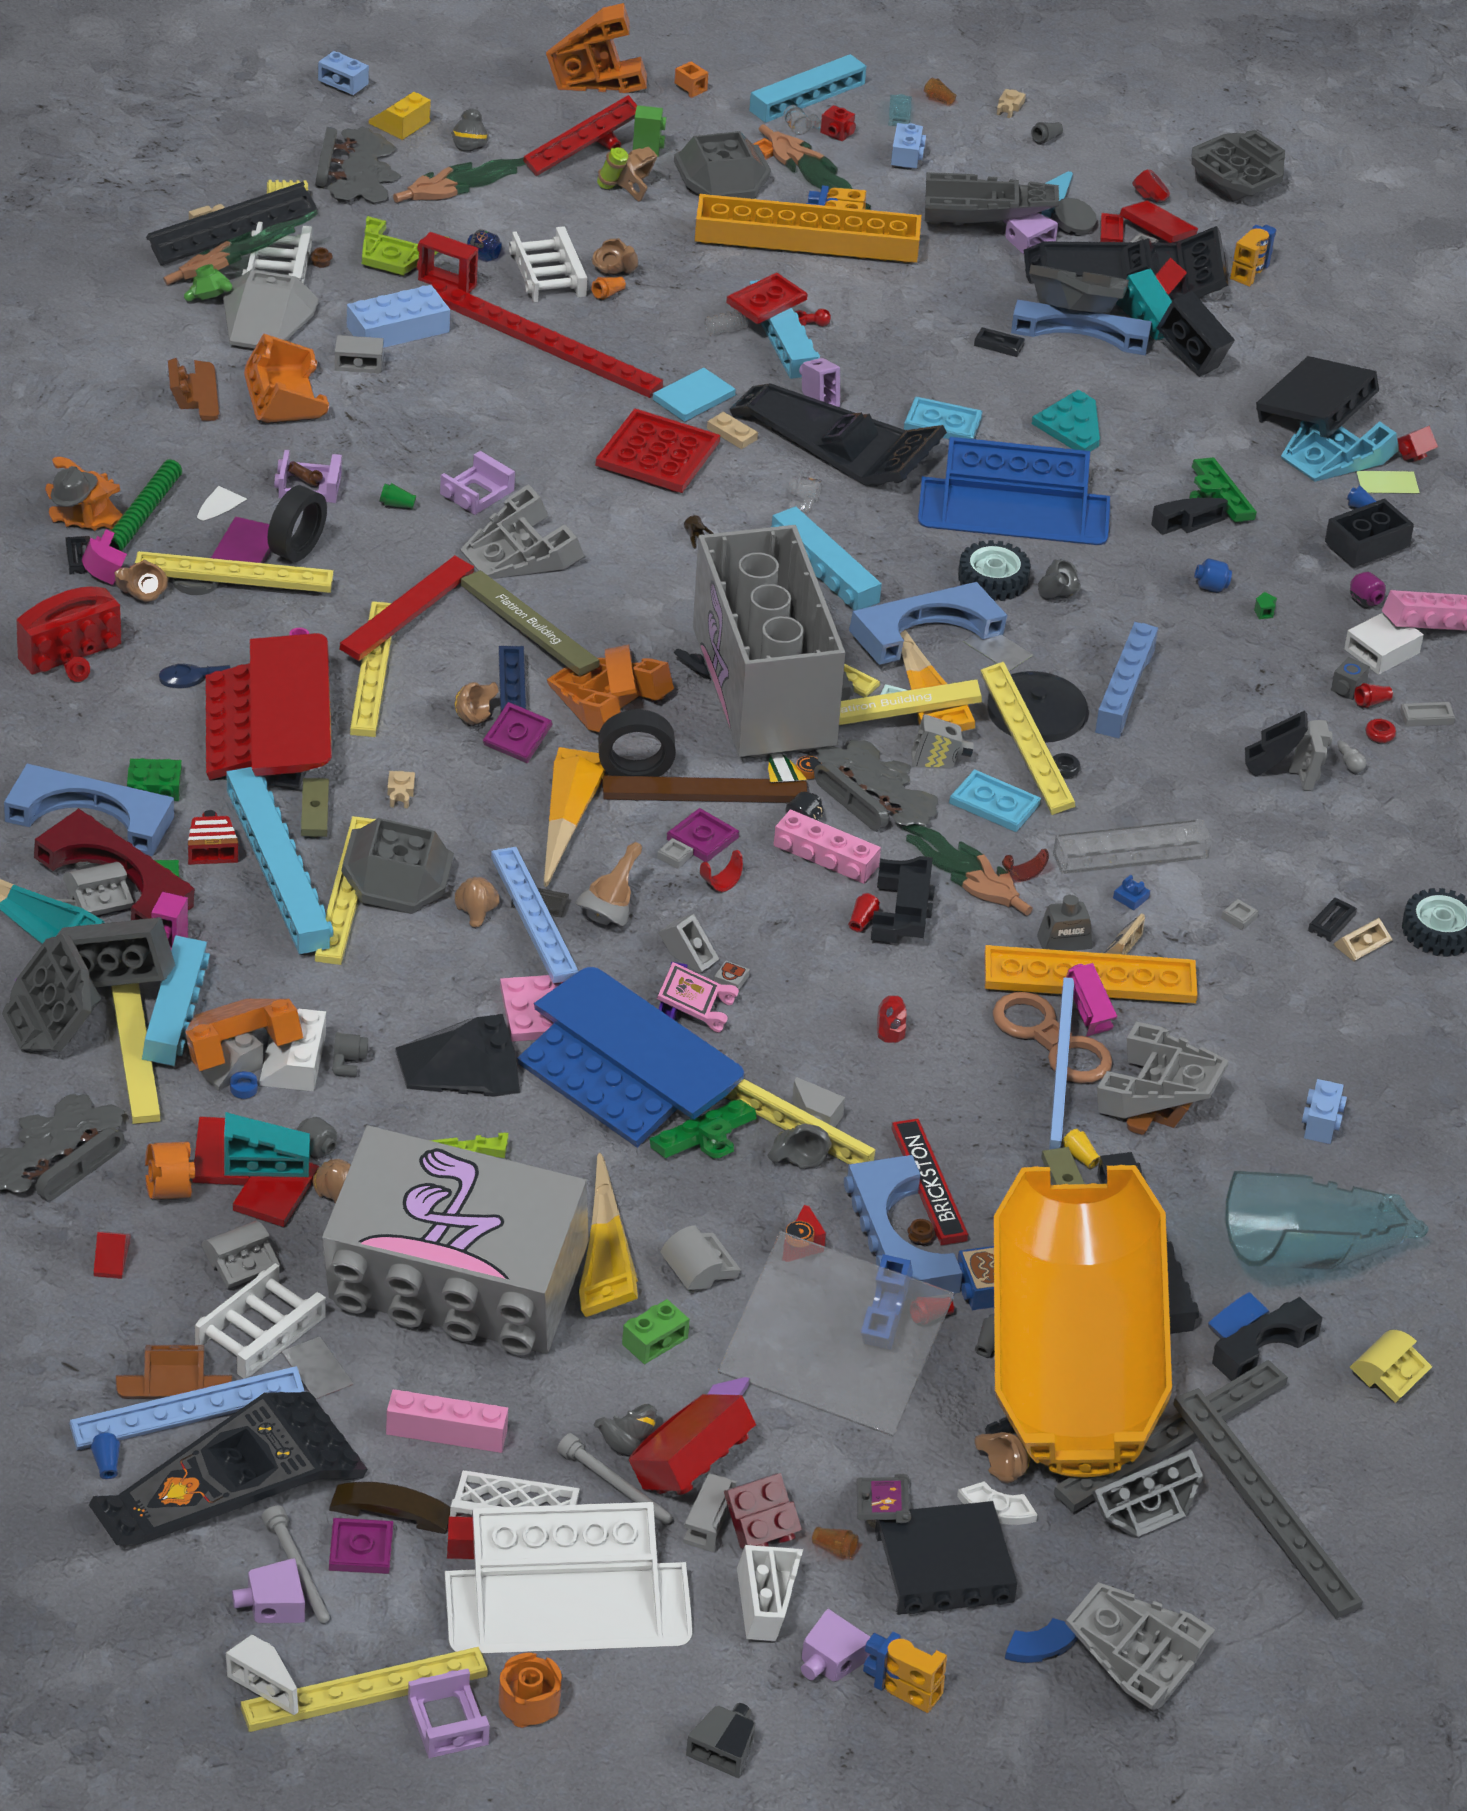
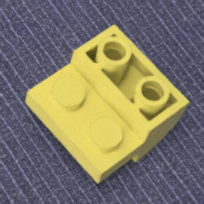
M1389 1330L1367 1349L1350 1368L1369 1387L1376 1383L1396 1403L1432 1366L1412 1347L1417 1342L1412 1336L1399 1330Z

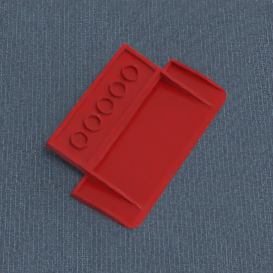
M312 633L250 639V663L206 675V774L209 780L227 776V771L252 767L255 776L298 773L322 767L331 760L329 655L326 636Z

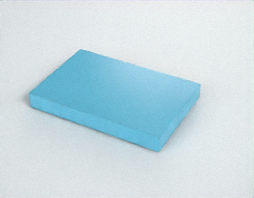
M702 368L654 392L653 400L685 422L735 396L736 389L706 368Z
M915 397L904 422V430L944 425L947 433L943 438L974 439L983 411Z
M975 769L954 791L949 800V803L1014 832L1019 830L1039 807L1041 802L1040 797Z

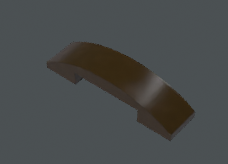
M350 1482L337 1485L329 1511L358 1517L362 1509L416 1520V1529L446 1534L451 1507L432 1496L403 1486L380 1482Z

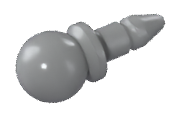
M1339 740L1337 742L1338 748L1343 754V761L1346 763L1347 768L1354 773L1363 771L1366 767L1365 757L1358 750L1351 749L1346 742Z

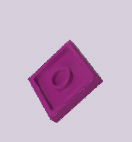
M508 702L484 737L483 743L487 747L528 763L552 727V720Z
M698 808L667 832V840L669 841L673 838L693 848L694 856L704 862H708L739 838V830Z
M333 1518L329 1571L389 1574L393 1521Z

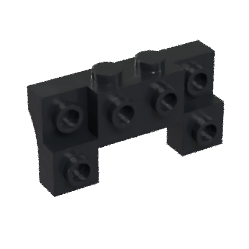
M919 856L902 861L880 859L877 888L897 890L895 913L874 911L870 940L897 943L898 935L924 938L926 918L931 919L933 903H928V901H933L935 886L930 885L933 857Z

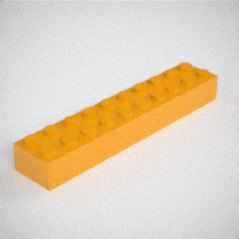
M699 194L695 241L705 244L717 243L727 246L738 245L749 248L759 247L770 250L780 249L792 252L801 251L814 254H833L836 256H854L858 258H875L883 261L895 260L905 263H917L921 215Z

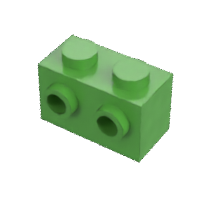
M637 105L634 120L633 150L649 147L659 157L660 148L664 149L665 136L661 135L662 130L666 129L667 117H663V108Z
M666 1299L658 1305L651 1306L638 1317L629 1319L623 1325L622 1345L645 1365L688 1339L690 1319Z

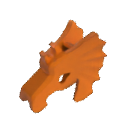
M54 457L52 459L55 468L67 469L75 466L81 472H86L68 458ZM89 471L88 473L97 477L98 482L84 501L72 507L52 506L49 509V516L52 522L64 521L66 527L78 525L80 528H92L94 531L103 526L112 529L123 514L113 505L109 497L120 492V485L114 484L112 479L108 480L106 473L99 474L95 471ZM46 484L45 487L49 499H51L50 494L53 484Z

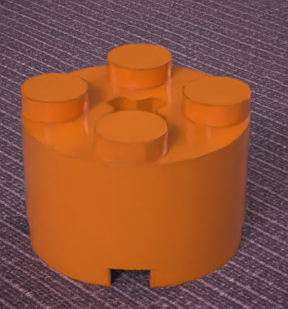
M162 1142L147 1145L145 1166H148V1175H145L150 1198L174 1199L191 1197L192 1189L189 1179L195 1178L194 1162H189L191 1154L189 1142Z
M521 1653L511 1657L505 1663L500 1673L498 1702L503 1714L512 1720L515 1726L523 1728L528 1725L540 1724L554 1718L558 1714L562 1674L558 1665L548 1657H546V1660L537 1657V1653Z

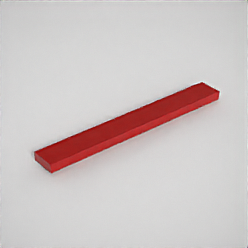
M454 555L340 642L339 649L360 661L460 584L461 578L474 572V566Z

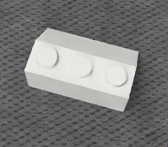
M297 1010L303 1034L302 1039L277 1046L273 1039L269 1037L259 1086L314 1091L326 1037V1011Z

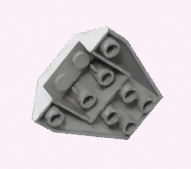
M251 269L231 283V291L226 292L223 301L229 344L255 348L263 333L287 341L314 315L319 299L296 276Z

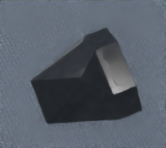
M503 1014L470 1018L398 1046L395 1049L407 1089L441 1092L442 1088L459 1090L458 1094L478 1091L484 1092V1096L490 1097L520 1093L515 1050Z

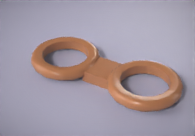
M1014 992L1003 996L996 1002L993 1010L996 1025L1012 1037L1035 1039L1050 1051L1048 1056L1050 1066L1055 1071L1059 1023L1056 1021L1054 1008L1046 999L1037 994ZM1016 1004H1027L1039 1009L1044 1014L1045 1019L1036 1026L1022 1027L1010 1022L1005 1017L1004 1011ZM1070 1032L1069 1049H1088L1100 1058L1101 1064L1096 1069L1090 1071H1077L1067 1067L1066 1080L1082 1084L1093 1083L1103 1079L1106 1072L1110 1071L1113 1063L1109 1050L1093 1038L1072 1036Z

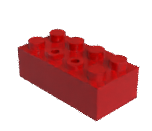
M80 587L61 592L36 604L16 619L18 659L32 675L39 672H47L51 668L67 663L73 657H85L108 648H115L121 644L120 604L106 588Z
M702 1394L654 1430L634 1450L628 1460L642 1489L656 1490L658 1494L676 1491L678 1495H682L692 1490V1482L698 1476L708 1472L711 1465L717 1459L726 1456L733 1445L745 1442L749 1438L747 1433L756 1426V1423L743 1395Z

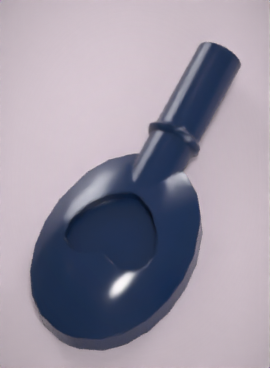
M175 664L167 666L160 671L159 681L164 686L170 688H189L199 684L208 674L230 669V665L198 667L193 664Z

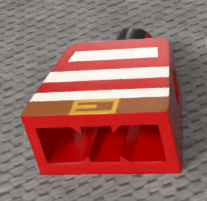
M213 810L205 811L202 817H194L191 821L188 839V865L238 863V839L230 817L217 816V813Z

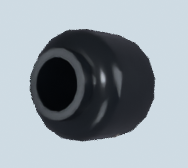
M809 792L797 794L786 805L785 809L786 814L791 809L817 821L823 816L824 812L820 797Z

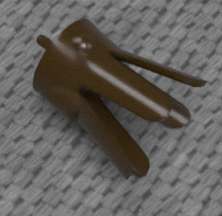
M690 516L684 522V528L689 533L694 549L696 548L695 536L705 535L703 530L709 534H714L702 523L699 516Z

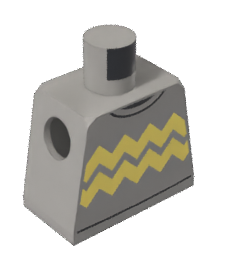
M923 714L911 749L912 767L952 768L958 755L972 756L974 744L973 742L962 740L961 727L959 725Z

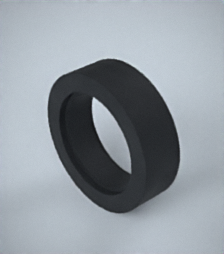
M301 485L295 486L286 492L276 506L270 520L267 540L271 552L290 561L297 562L304 559L312 551L322 534L326 522L327 502L325 497ZM303 511L300 524L296 532L292 536L294 525L299 515Z
M641 709L620 712L609 718L599 732L600 763L611 776L660 777L670 769L675 760L676 749L673 728L664 717L655 712ZM633 732L651 734L661 743V747L656 754L641 760H630L620 757L615 753L612 746L619 737Z

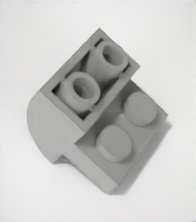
M1326 720L1309 721L1308 730L1295 747L1289 773H1299L1303 790L1313 791L1315 782L1320 779V767L1325 764L1327 758V746H1330L1332 743V732L1329 731Z
M119 862L66 872L63 876L70 898L75 899L78 907L87 910L93 915L129 909L133 906L134 902L125 881L127 873Z
M259 1221L248 1223L209 1238L201 1244L213 1270L217 1268L227 1289L255 1279L260 1272L267 1270L275 1263L280 1267V1263L268 1241L270 1235Z
M695 1225L681 1229L672 1235L660 1252L687 1290L709 1289L714 1280L736 1279L741 1271L715 1234L701 1233Z

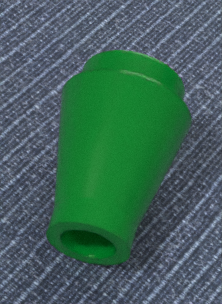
M385 483L379 502L385 503L384 506L413 509L417 496L393 483L390 485Z

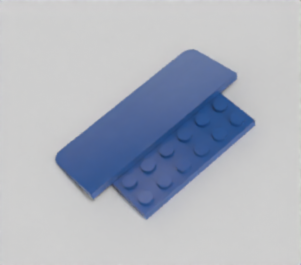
M950 437L946 479L922 476L918 522L927 528L1102 545L1108 540L1110 496L1087 493L1090 451Z
M587 967L580 970L533 1003L535 1010L554 1024L517 1057L520 1066L637 1148L677 1109L694 1120L727 1096L744 1078V1070L738 1063L595 967Z

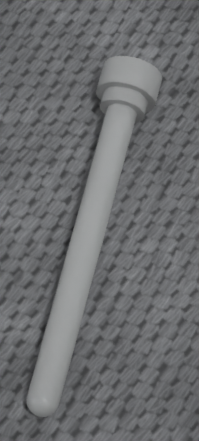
M568 1433L563 1437L557 1447L558 1453L566 1459H578L635 1503L653 1502L654 1517L664 1524L671 1523L672 1515L585 1451L584 1445H582V1441L572 1433Z
M272 1506L264 1511L262 1520L268 1530L276 1533L288 1559L295 1558L300 1583L318 1621L320 1623H327L330 1618L329 1613L287 1530L288 1516L282 1506Z

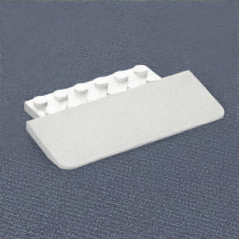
M653 1502L473 1508L475 1570L445 1571L444 1573L448 1640L450 1647L455 1652L479 1647L481 1653L680 1646L686 1644L692 1636L686 1562L657 1563Z

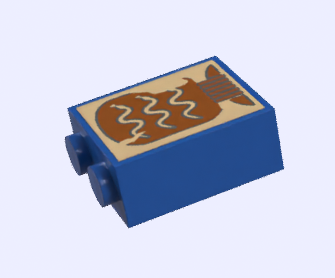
M994 1246L960 1250L957 1261L962 1271L961 1290L964 1300H968L972 1310L994 1307Z

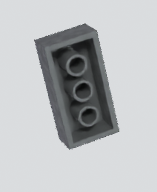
M161 917L64 927L57 934H65L71 937L89 971V976L95 987L163 981L176 966Z

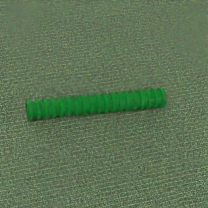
M172 459L163 462L134 502L118 520L117 524L111 529V532L115 534L109 546L119 551L125 549L133 536H135L143 523L155 510L156 506L159 505L181 476L182 467L178 462Z

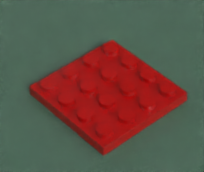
M634 408L596 457L595 466L683 493L720 443V435Z

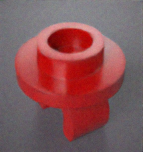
M73 657L64 664L66 675L72 681H83L90 674V664L83 657Z

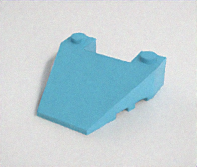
M1302 420L1300 423L1301 427L1292 436L1281 455V459L1316 482L1383 465L1399 451L1397 434L1379 421L1361 438H1358L1342 426L1329 438L1320 436L1318 424Z

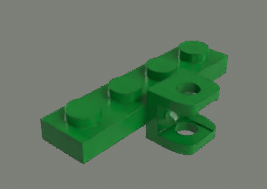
M1214 457L1193 460L1192 468L1198 475L1195 477L1194 483H1196L1200 490L1192 491L1189 498H1224L1228 501L1226 512L1234 522L1255 520L1257 511Z
M741 1099L731 1101L728 1105L716 1110H710L705 1115L694 1120H687L677 1127L664 1130L660 1134L649 1138L650 1148L664 1158H668L700 1144L701 1151L712 1158L723 1157L734 1152V1144L727 1139L726 1134L732 1133L734 1128L757 1119L756 1109Z

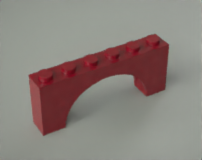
M79 808L35 838L34 858L52 871L64 865L78 862L102 865L119 862L124 867L127 877L134 882L141 894L139 900L131 906V920L152 918L151 912L162 892L187 897L188 911L194 907L195 888L191 884L173 874L171 870L157 863L149 855L144 854L130 842L115 834L113 830L105 827L95 820L94 817L86 814Z

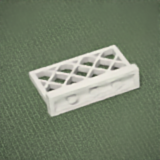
M463 1470L455 1499L452 1500L450 1516L472 1517L473 1508L501 1507L496 1506L499 1504L503 1507L539 1506V1504L548 1502L551 1506L577 1505L580 1488ZM467 1482L478 1483L481 1486L472 1489L467 1485ZM504 1487L509 1488L511 1491L501 1494L497 1489ZM489 1492L493 1498L484 1501L480 1496ZM536 1492L540 1495L531 1499L526 1493ZM562 1496L571 1499L560 1503L556 1498ZM518 1497L523 1502L513 1505L509 1500Z

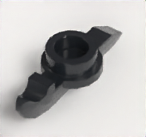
M681 649L674 650V654L686 662L691 670L710 675L707 666H705L704 657L701 654H689Z

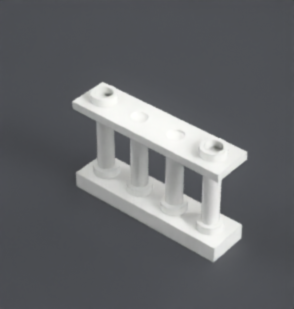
M258 222L256 230H252V250L248 267L243 269L242 275L251 269L256 270V268L291 271L289 275L296 276L304 284L312 247V226H303L302 233L297 234V236L264 234L262 233L263 222ZM262 243L296 245L294 249L263 247L261 245ZM261 255L293 258L291 262L260 260L258 258Z
M565 226L556 227V236L549 240L521 242L517 232H512V241H509L510 255H514L525 281L526 293L531 295L533 302H538V290L563 287L574 289L577 297H586L587 276ZM550 248L557 250V252L527 255L525 252ZM553 261L563 263V265L532 268L531 264ZM565 274V276L569 277L538 281L536 278L540 276Z
M275 1263L267 1270L260 1272L253 1281L206 1317L204 1316L195 1324V1345H203L212 1338L237 1356V1374L244 1379L249 1378L325 1318L326 1297L316 1292L309 1299L303 1300L279 1283V1265ZM272 1292L296 1309L289 1314L283 1315L261 1299ZM252 1307L274 1322L275 1325L269 1330L263 1331L244 1318L242 1314ZM230 1323H233L256 1340L248 1346H242L221 1330Z

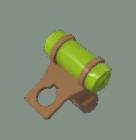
M649 147L633 150L629 154L623 148H612L606 155L603 167L598 171L597 183L603 189H611L618 184L625 188L639 202L648 188L642 179L649 175L657 155ZM634 183H637L639 185V193L634 190Z

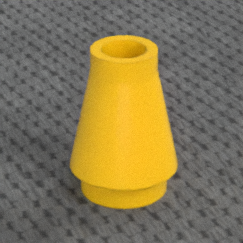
M1073 1129L1063 1138L1062 1145L1069 1147L1072 1156L1085 1164L1089 1169H1092L1099 1163L1100 1156L1095 1151L1084 1131L1080 1132L1078 1129Z

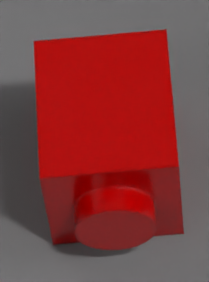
M449 1516L447 1559L475 1560L473 1517Z

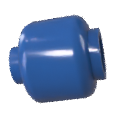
M1207 558L1202 565H1197L1194 578L1198 579V586L1200 588L1219 593L1224 588H1228L1232 577V570H1229L1228 564L1225 562Z

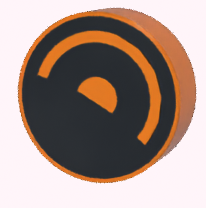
M803 756L797 760L796 767L806 779H814V769L822 763L816 757Z
M794 1221L787 1226L785 1239L789 1245L795 1248L808 1247L813 1242L814 1229L807 1222Z

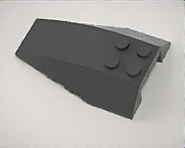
M926 172L925 221L931 224L951 222L954 225H963L964 223L1014 219L1059 206V185L1038 182L1020 185L1019 180L1010 179L1009 182L997 181L998 177L988 176L987 180H981L975 174Z

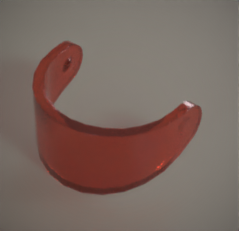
M1041 849L1033 859L1013 866L1014 860L1012 855H1006L1002 861V866L1015 881H1027L1043 871L1047 865L1049 853L1047 849Z

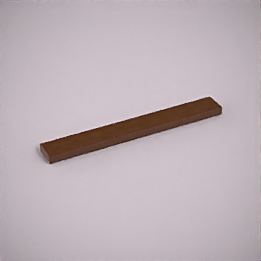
M603 776L602 780L603 799L789 803L800 792H807L806 780L770 782V779L646 776Z

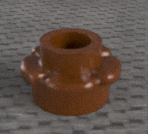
M323 247L316 248L310 254L312 264L319 268L329 266L330 260L333 258L332 253H328V250Z
M926 1219L914 1220L907 1230L909 1239L920 1245L931 1242L935 1236L932 1223Z

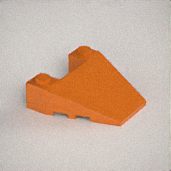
M624 3L602 8L546 52L558 90L586 91V89H599L598 92L619 90V93H629L647 88V73L642 58L637 57L620 61L613 40L614 38L630 35V20Z
M598 658L599 667L581 676L569 667H565L547 679L548 685L587 729L600 732L603 724L609 718L620 713L622 707L637 697L642 696L651 700H660L674 689L668 662L651 658H643L640 663H632L637 692L634 694L619 697L611 695L605 658Z
M243 999L196 1014L185 1031L191 1059L199 1071L224 1064L225 1059L220 1041L263 1027L277 1046L302 1039L303 1034L298 1011L290 999Z

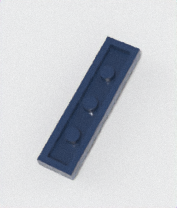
M499 646L500 713L508 702L526 709L524 646Z

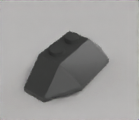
M1192 1449L1096 1489L1092 1493L1103 1518L1134 1538H1137L1185 1517L1195 1497L1198 1485L1202 1481L1203 1474Z

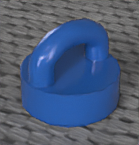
M242 1071L231 1076L230 1091L235 1097L246 1099L257 1093L258 1082L255 1074Z

